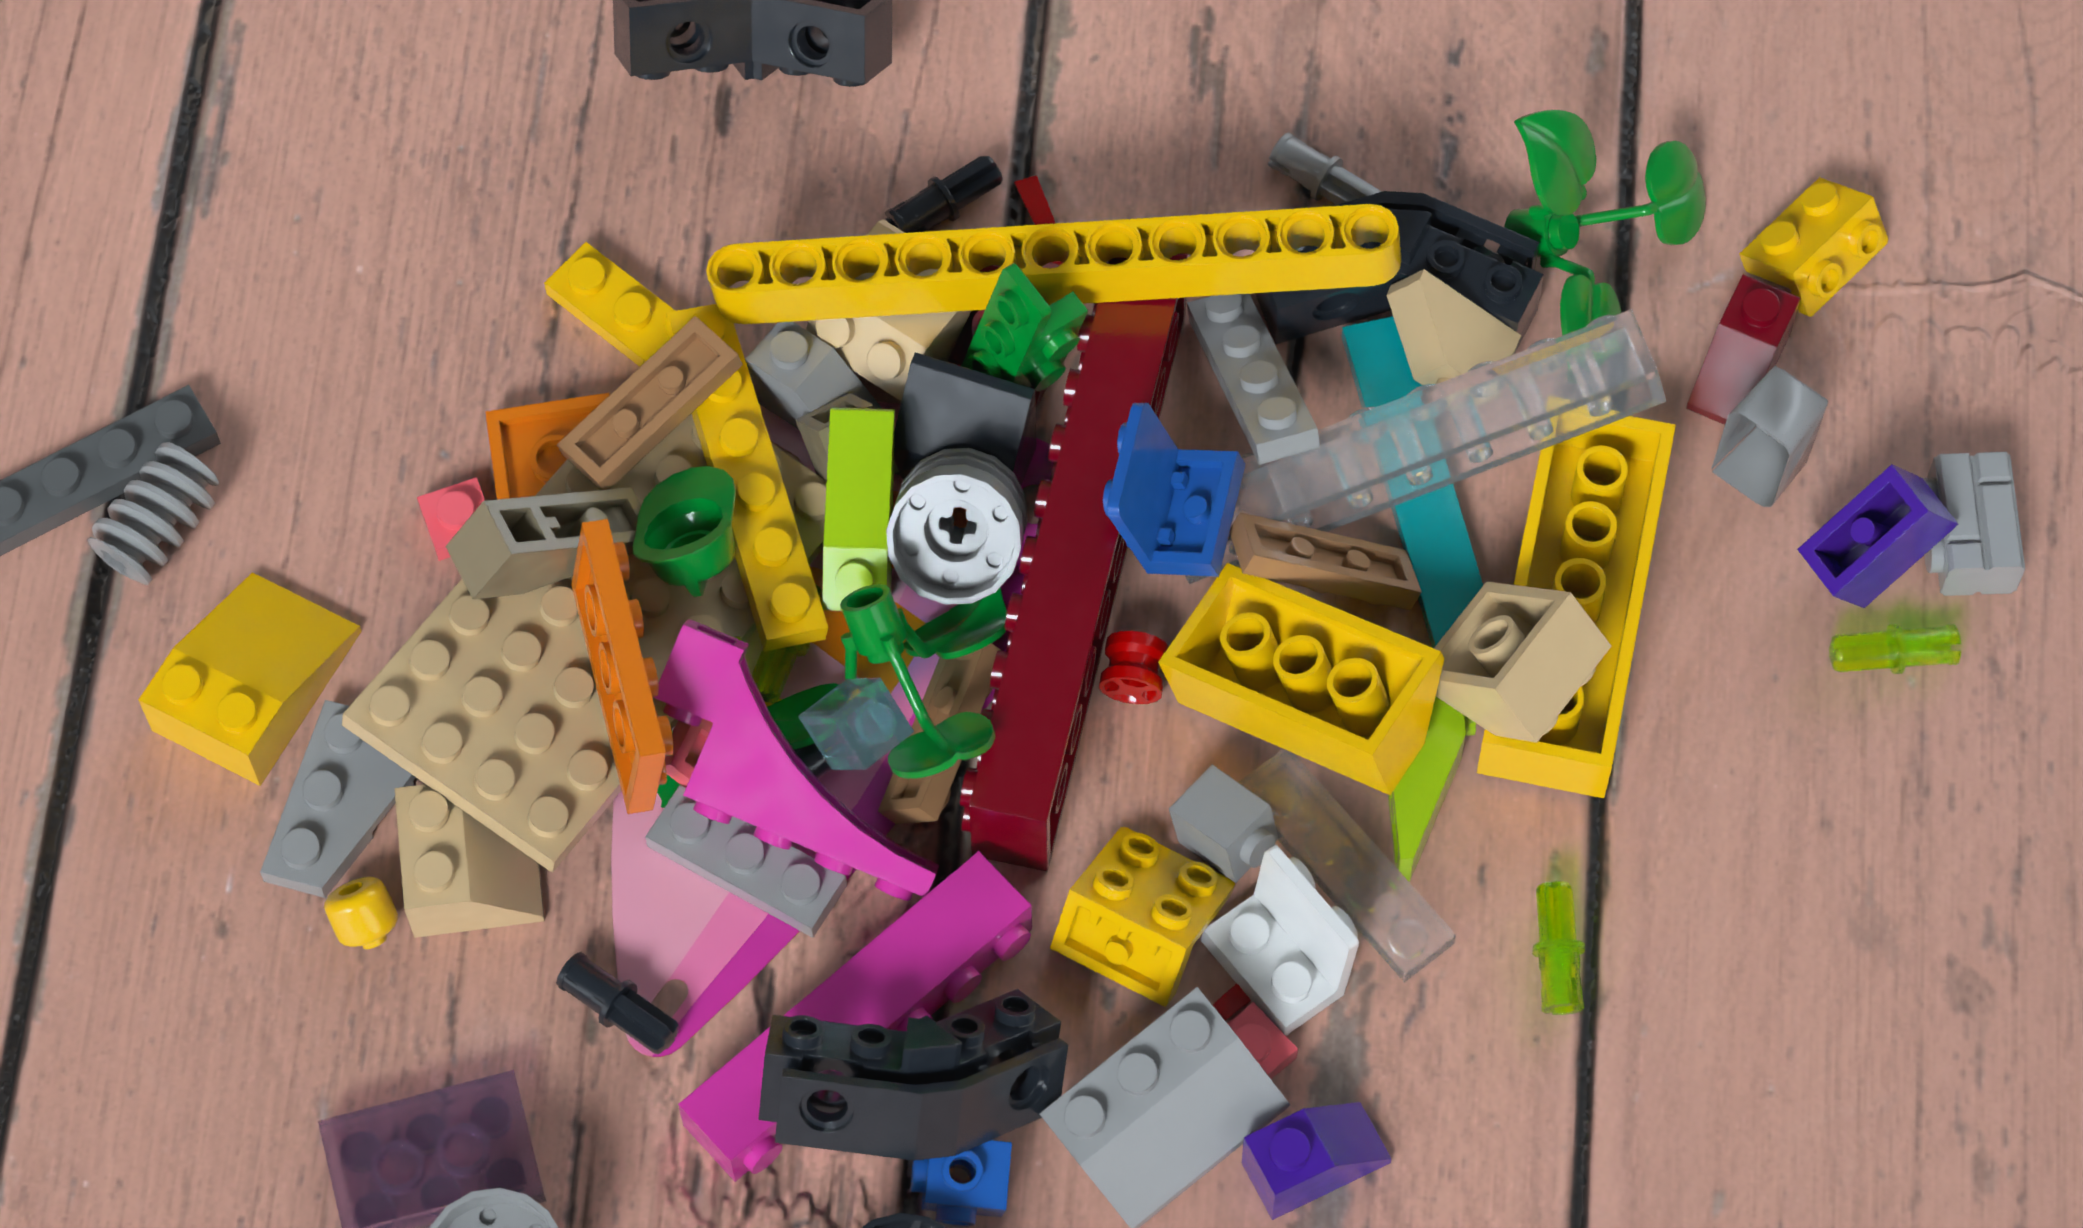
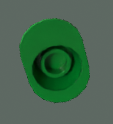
M703 466L692 467L672 474L657 484L644 498L638 513L636 534L633 542L634 556L641 562L649 563L657 577L666 584L685 586L693 597L703 596L707 580L727 568L735 555L732 520L736 489L733 478L723 469Z

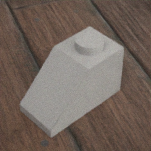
M793 321L778 322L745 359L758 403L798 430L796 419L849 393L873 404L875 409H882L833 347Z

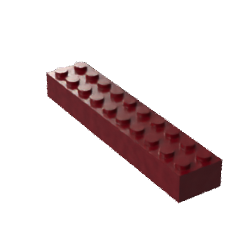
M1177 254L1169 259L1183 260L1188 258V254ZM1117 257L1106 263L1115 265L1124 262L1127 258ZM1186 297L1094 303L1092 315H1086L1079 330L1078 337L1080 341L1077 344V351L1081 352L1078 370L1072 368L1069 370L1063 396V406H1068L1064 425L1056 423L1049 449V461L1053 462L1050 481L1042 479L1040 482L1034 510V517L1039 518L1035 537H1026L1022 551L1020 573L1024 574L1021 594L1013 592L1008 605L1005 621V630L1010 631L1006 651H997L992 668L990 688L995 689L992 708H983L981 711V715L989 719L993 726L995 740L988 751L978 756L977 768H967L962 784L960 806H965L961 830L971 834L972 856L979 851L989 860L1048 872L1128 549L1125 540L1105 514L1103 507L1104 488L1107 481L1114 477L1119 457L1117 448L1118 432L1121 425L1128 421L1132 404L1149 403L1160 420L1186 315Z

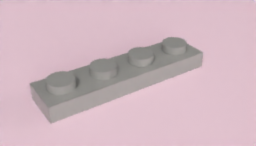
M1250 294L1209 296L1187 302L1190 324L1258 464L1261 465L1320 448L1318 428Z

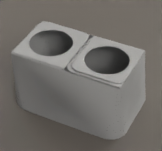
M1774 366L1728 415L1711 469L1744 437L1746 438L1712 472L1755 503L1763 507H1771L1807 463L1828 400L1785 370Z

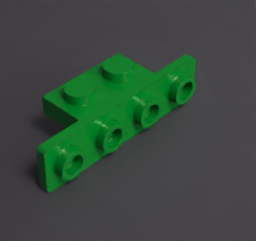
M1013 263L1002 270L961 366L1026 387L1033 386L1036 391H1041L1052 385L1065 372L1064 361L1068 353L1080 341L1077 334L1088 313V309L1074 292L1048 305L1017 264Z

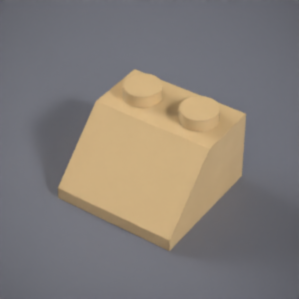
M883 219L878 221L867 235L904 232ZM924 270L917 274V276L931 275L938 270ZM875 273L861 274L854 280L868 279ZM971 311L809 320L805 330L833 347L851 370L902 401L914 353H920L948 362Z
M1486 582L1434 648L1441 651L1444 657L1436 697L1495 736L1537 743L1544 734L1555 726L1558 715L1577 690L1592 678L1597 664L1611 648V644L1571 592Z
M428 785L394 788L404 910L414 938L545 921L539 863Z

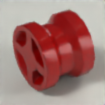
M1119 631L1110 634L1107 637L1105 655L1110 660L1109 667L1101 672L1100 691L1109 698L1123 703L1150 704L1157 702L1162 698L1164 682L1159 676L1161 667L1158 662L1168 649V644L1159 637L1145 632Z

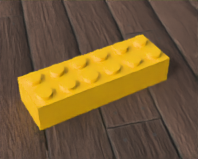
M1550 401L1514 585L1571 592L1611 644V648L1597 664L1592 678L1577 690L1560 712L1555 726L1544 734L1537 743L1495 736L1485 729L1476 773L1599 798L1605 797L1614 759L1674 438L1675 424Z

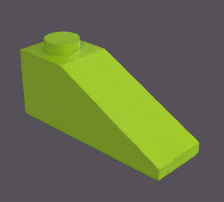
M831 407L823 542V610L842 611L840 607L841 601L853 591L868 585L884 584L891 591L892 562L888 556L886 530L893 512L895 409Z
M1435 697L1424 746L1392 794L1388 795L1397 884L1410 883L1461 762L1465 737L1473 736L1476 733V723L1438 697Z

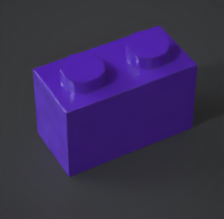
M1891 464L1797 550L1833 597L1865 608L1959 524L1923 478Z

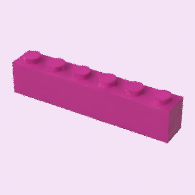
M978 851L783 1016L806 1015L820 1021L851 1025L876 1024L886 1029L907 1031L909 1017L919 1019L927 1015L933 1020L931 1015L946 1002L951 1000L953 1003H958L971 994L982 979L980 973L998 958L1002 961H1007L1025 947L1031 937L1032 905ZM770 1027L678 1104L683 1126L734 1182L739 1180L749 1170L752 1174L761 1172L782 1151V1145L775 1143L777 1122L758 1120L764 1057Z

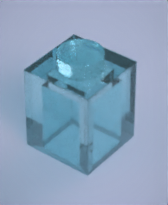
M881 678L846 679L798 716L832 770H866L914 733V730Z

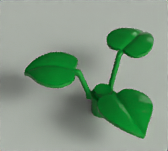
M1544 110L1527 114L1514 121L1526 146L1534 188L1541 205L1512 210L1506 218L1504 227L1540 242L1537 257H1540L1542 268H1557L1573 274L1566 279L1562 289L1560 320L1570 385L1569 389H1578L1589 383L1612 362L1622 340V315L1614 289L1605 282L1595 283L1594 272L1591 269L1560 257L1577 245L1580 234L1579 227L1654 214L1656 233L1662 243L1667 245L1685 244L1697 234L1702 225L1706 208V195L1702 177L1698 172V163L1692 151L1679 141H1666L1654 148L1646 165L1645 183L1652 202L1644 205L1575 216L1573 213L1578 209L1580 202L1587 196L1584 184L1595 173L1596 150L1594 140L1587 124L1576 114L1564 110Z
M868 585L853 591L840 603L850 632L841 636L845 648V685L829 683L815 686L786 697L767 707L772 718L793 749L811 745L835 733L845 723L843 712L852 709L857 704L858 651L860 655L867 656L870 663L891 662L923 732L903 739L890 751L888 763L895 775L905 779L923 778L952 767L958 760H969L985 753L991 748L995 740V731L990 720L979 713L961 712L935 726L928 715L901 654L905 650L908 655L923 659L929 658L934 654L942 659H954L973 653L993 643L1006 632L1007 610L1001 588L976 602L958 604L915 631L907 623L903 610L901 608L897 609L890 588L887 585Z

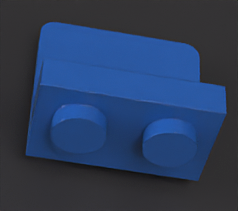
M1133 403L1128 421L1121 425L1118 432L1117 448L1119 457L1114 477L1107 481L1103 493L1105 514L1112 521L1147 574L1219 577L1246 463L1238 451L1178 449L1149 403Z

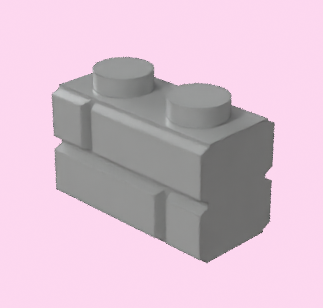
M2007 452L1977 453L1974 456H1970L1969 453L1939 454L1937 457H1934L1928 476L1923 478V480L1959 525L1925 554L1927 572L1938 573L1940 593L1944 596L1973 595L1976 592H1981L1982 595L2011 594L2013 591H2017L2025 571V562L2010 454Z

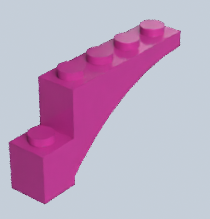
M688 619L682 625L658 682V696L653 698L665 702L666 705L663 712L676 720L693 726H699L702 718L713 723L683 796L696 801L693 810L709 819L724 824H729L732 816L756 826L755 837L782 849L789 850L793 842L817 852L814 858L816 863L837 873L850 875L852 869L856 868L877 877L874 886L893 897L910 901L913 893L922 897L926 896L935 879L939 865L898 845L861 820L828 791L798 757L772 718L752 678L744 657L749 646L748 643Z

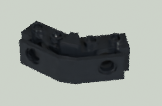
M613 0L614 54L630 76H636L645 80L663 79L669 76L672 71L695 69L706 73L720 72L727 69L729 64H733L745 80H763L779 68L782 73L787 75L801 76L811 73L833 78V81L841 86L856 87L867 84L872 78L892 64V0Z
M1382 191L1335 206L1374 204L1381 205L1392 212L1399 226L1401 249L1400 269L1394 278L1376 286L1255 293L1275 345L1390 311L1391 308L1386 296L1390 286L1425 269L1519 333L1521 337L1513 354L1514 357L1538 310L1544 274L1535 271L1540 242L1424 193ZM1487 239L1500 244L1497 253L1484 246ZM1368 242L1361 245V247L1372 249L1382 244L1379 242ZM1308 245L1300 247L1296 251L1307 253L1318 249V247Z
M1019 989L1005 993L938 1022H935L927 1015L919 1019L909 1017L907 1031L890 1030L876 1024L851 1025L820 1021L806 1015L793 1017L772 1015L764 1057L758 1120L777 1122L775 1143L913 1161L956 1156L1042 1118L1040 1113L1062 1096L1068 1044L1059 1038L1061 1021Z

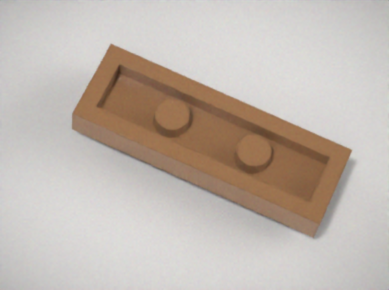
M696 316L693 317L557 444L559 450L599 490L611 489L743 365L739 355Z
M1242 512L1239 513L1230 528L1229 533L1243 574L1306 587L1317 593L1329 592L1360 599L1372 605H1387L1411 610L1422 593L1407 550Z
M991 643L982 649L959 658H939L922 700L935 726L961 712L980 714L985 699L992 691L990 680L997 651L1000 650L998 647ZM916 717L908 737L923 732ZM958 760L955 765L940 773L923 778L905 779L893 773L878 812L895 824L938 821L941 811L949 801L950 788L961 760Z

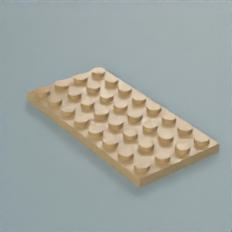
M692 414L682 421L611 489L632 487L642 505L644 498L650 491L672 474L692 467L707 466ZM772 444L810 565L823 550L826 482L822 477ZM566 460L535 496L597 491L599 489L572 463ZM634 554L628 556L630 575L629 580L624 581L628 600L637 599L639 601L643 616L644 636L639 638L638 642L642 658H653L658 682L682 625L688 619L743 642H746L757 629L735 555L727 568L707 580L703 596L693 597L685 586L666 584L657 577L649 563L641 562ZM573 576L525 594L472 599L463 579H461L346 709L342 716V726L553 873L621 792L619 777L571 585ZM653 698L657 717L667 716L672 730L678 720L663 712L666 705L665 702Z

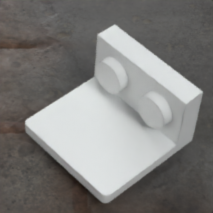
M1275 844L1264 852L1254 895L1210 924L1202 933L1200 941L1251 1001L1287 1036L1344 995L1359 941L1357 939L1356 927L1350 917L1338 906H1333L1332 908L1315 889V881L1307 867L1295 857L1289 859L1280 847Z

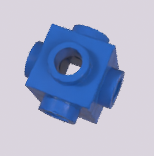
M990 1140L956 1156L913 1161L910 1191L922 1193L921 1210L936 1211L935 1221L938 1223L959 1226L976 1225V1215L1002 1217L1007 1207L1012 1142ZM952 1168L963 1169L969 1175L970 1182L965 1184L957 1183L951 1178L949 1170Z

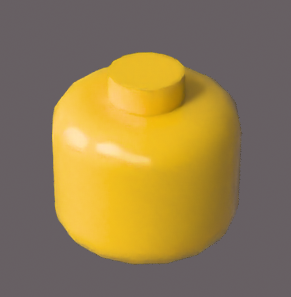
M362 877L341 885L328 895L324 903V910L339 942L344 946H362L363 949L375 948L387 940L386 934L395 927L398 920V913L382 880L375 877Z

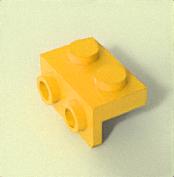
M1819 177L1745 247L1739 255L1746 272L1789 288L1793 295L1801 298L1798 306L1799 313L1812 317L1886 246L1888 236L1873 196Z

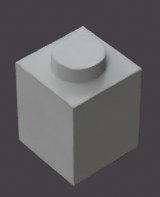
M1213 764L1169 808L1178 842L1235 883L1251 867L1256 868L1260 866L1264 852L1274 846L1279 839L1270 804Z

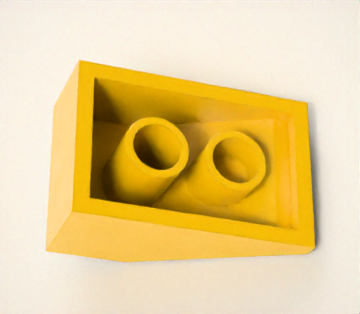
M252 572L173 647L138 701L153 732L261 786L362 630L359 625Z

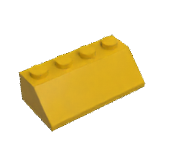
M1226 563L1219 577L1215 579L1158 663L1178 703L1391 795L1425 744L1444 657L1439 650L1266 578L1243 574L1241 568Z

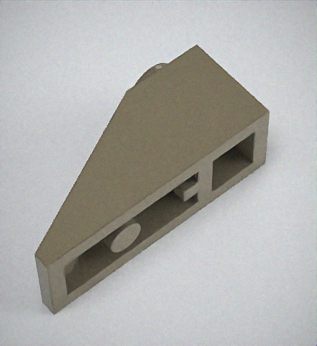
M632 487L486 500L480 504L446 545V548L472 599L525 594L573 576L583 522L608 519L614 543L623 542L627 555L633 554V542L641 504Z

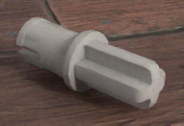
M1289 132L1279 139L1269 157V167L1302 184V186L1311 191L1310 196L1316 201L1325 197L1338 205L1382 192L1342 168L1343 160L1340 157L1333 156L1329 158L1309 147Z

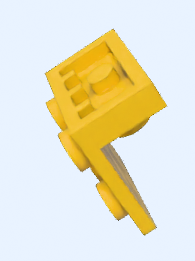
M1120 827L1070 888L1050 949L1166 1007L1177 992L1193 945L1229 899L1235 883L1231 879L1215 872L1210 866L1201 862H1195L1157 843L1155 839L1146 834L1137 833L1127 827Z

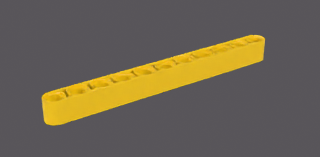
M1359 204L737 243L724 246L714 252L708 260L706 272L718 310L726 320L736 324H760L985 310L1002 270L1013 263L1017 264L1048 305L1071 292H1074L1083 304L1376 286L1388 282L1397 274L1401 264L1399 226L1392 212L1381 205ZM1368 242H1379L1382 244L1372 249L1361 247V245ZM1308 245L1318 247V249L1307 253L1296 251L1300 247ZM1244 249L1255 251L1243 257L1232 255ZM1181 253L1191 255L1188 258L1179 261L1169 259L1172 256ZM1117 257L1127 258L1124 262L1115 265L1106 263ZM1050 262H1064L1059 267L1043 268L1044 265ZM987 266H1001L995 271L980 272V270ZM924 270H938L931 275L917 276V274ZM875 273L868 279L854 280L861 274ZM812 277L805 283L792 284L799 278ZM739 281H749L747 284L741 287H730Z

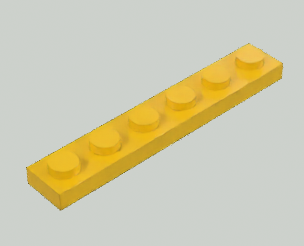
M716 304L667 312L665 329L669 340L696 316L739 355L743 364L691 414L707 466L725 470L734 480L736 498L732 530L735 544V559L763 651L826 640L829 627L735 325L721 315Z

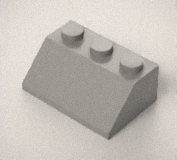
M1196 987L1043 1110L1040 1116L1130 1228H1140L1243 1144L1245 1136L1265 1127L1291 1105L1200 989Z

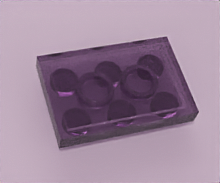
M514 1070L318 1121L342 1228H429L447 1205L470 1192L494 1188H503L527 1194L537 1203L546 1201Z

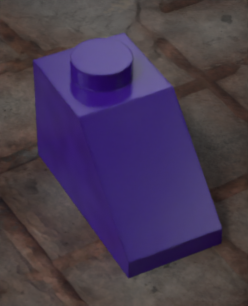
M1361 1102L1303 1108L1245 1136L1243 1139L1241 1163L1271 1219L1274 1220L1390 1164L1392 1158Z

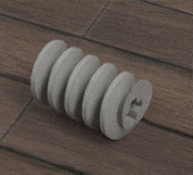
M170 442L161 443L155 451L157 462H145L139 471L142 481L131 480L124 488L126 500L115 499L108 507L110 519L99 518L92 527L95 538L90 537L87 539L93 551L115 571L147 586L152 581V577L142 563L145 560L160 566H164L167 563L168 559L158 544L164 541L179 548L184 540L174 525L176 522L195 529L199 524V520L190 509L191 504L194 503L210 510L215 502L205 487L208 484L212 486H218L219 484L216 475L204 463L180 446Z

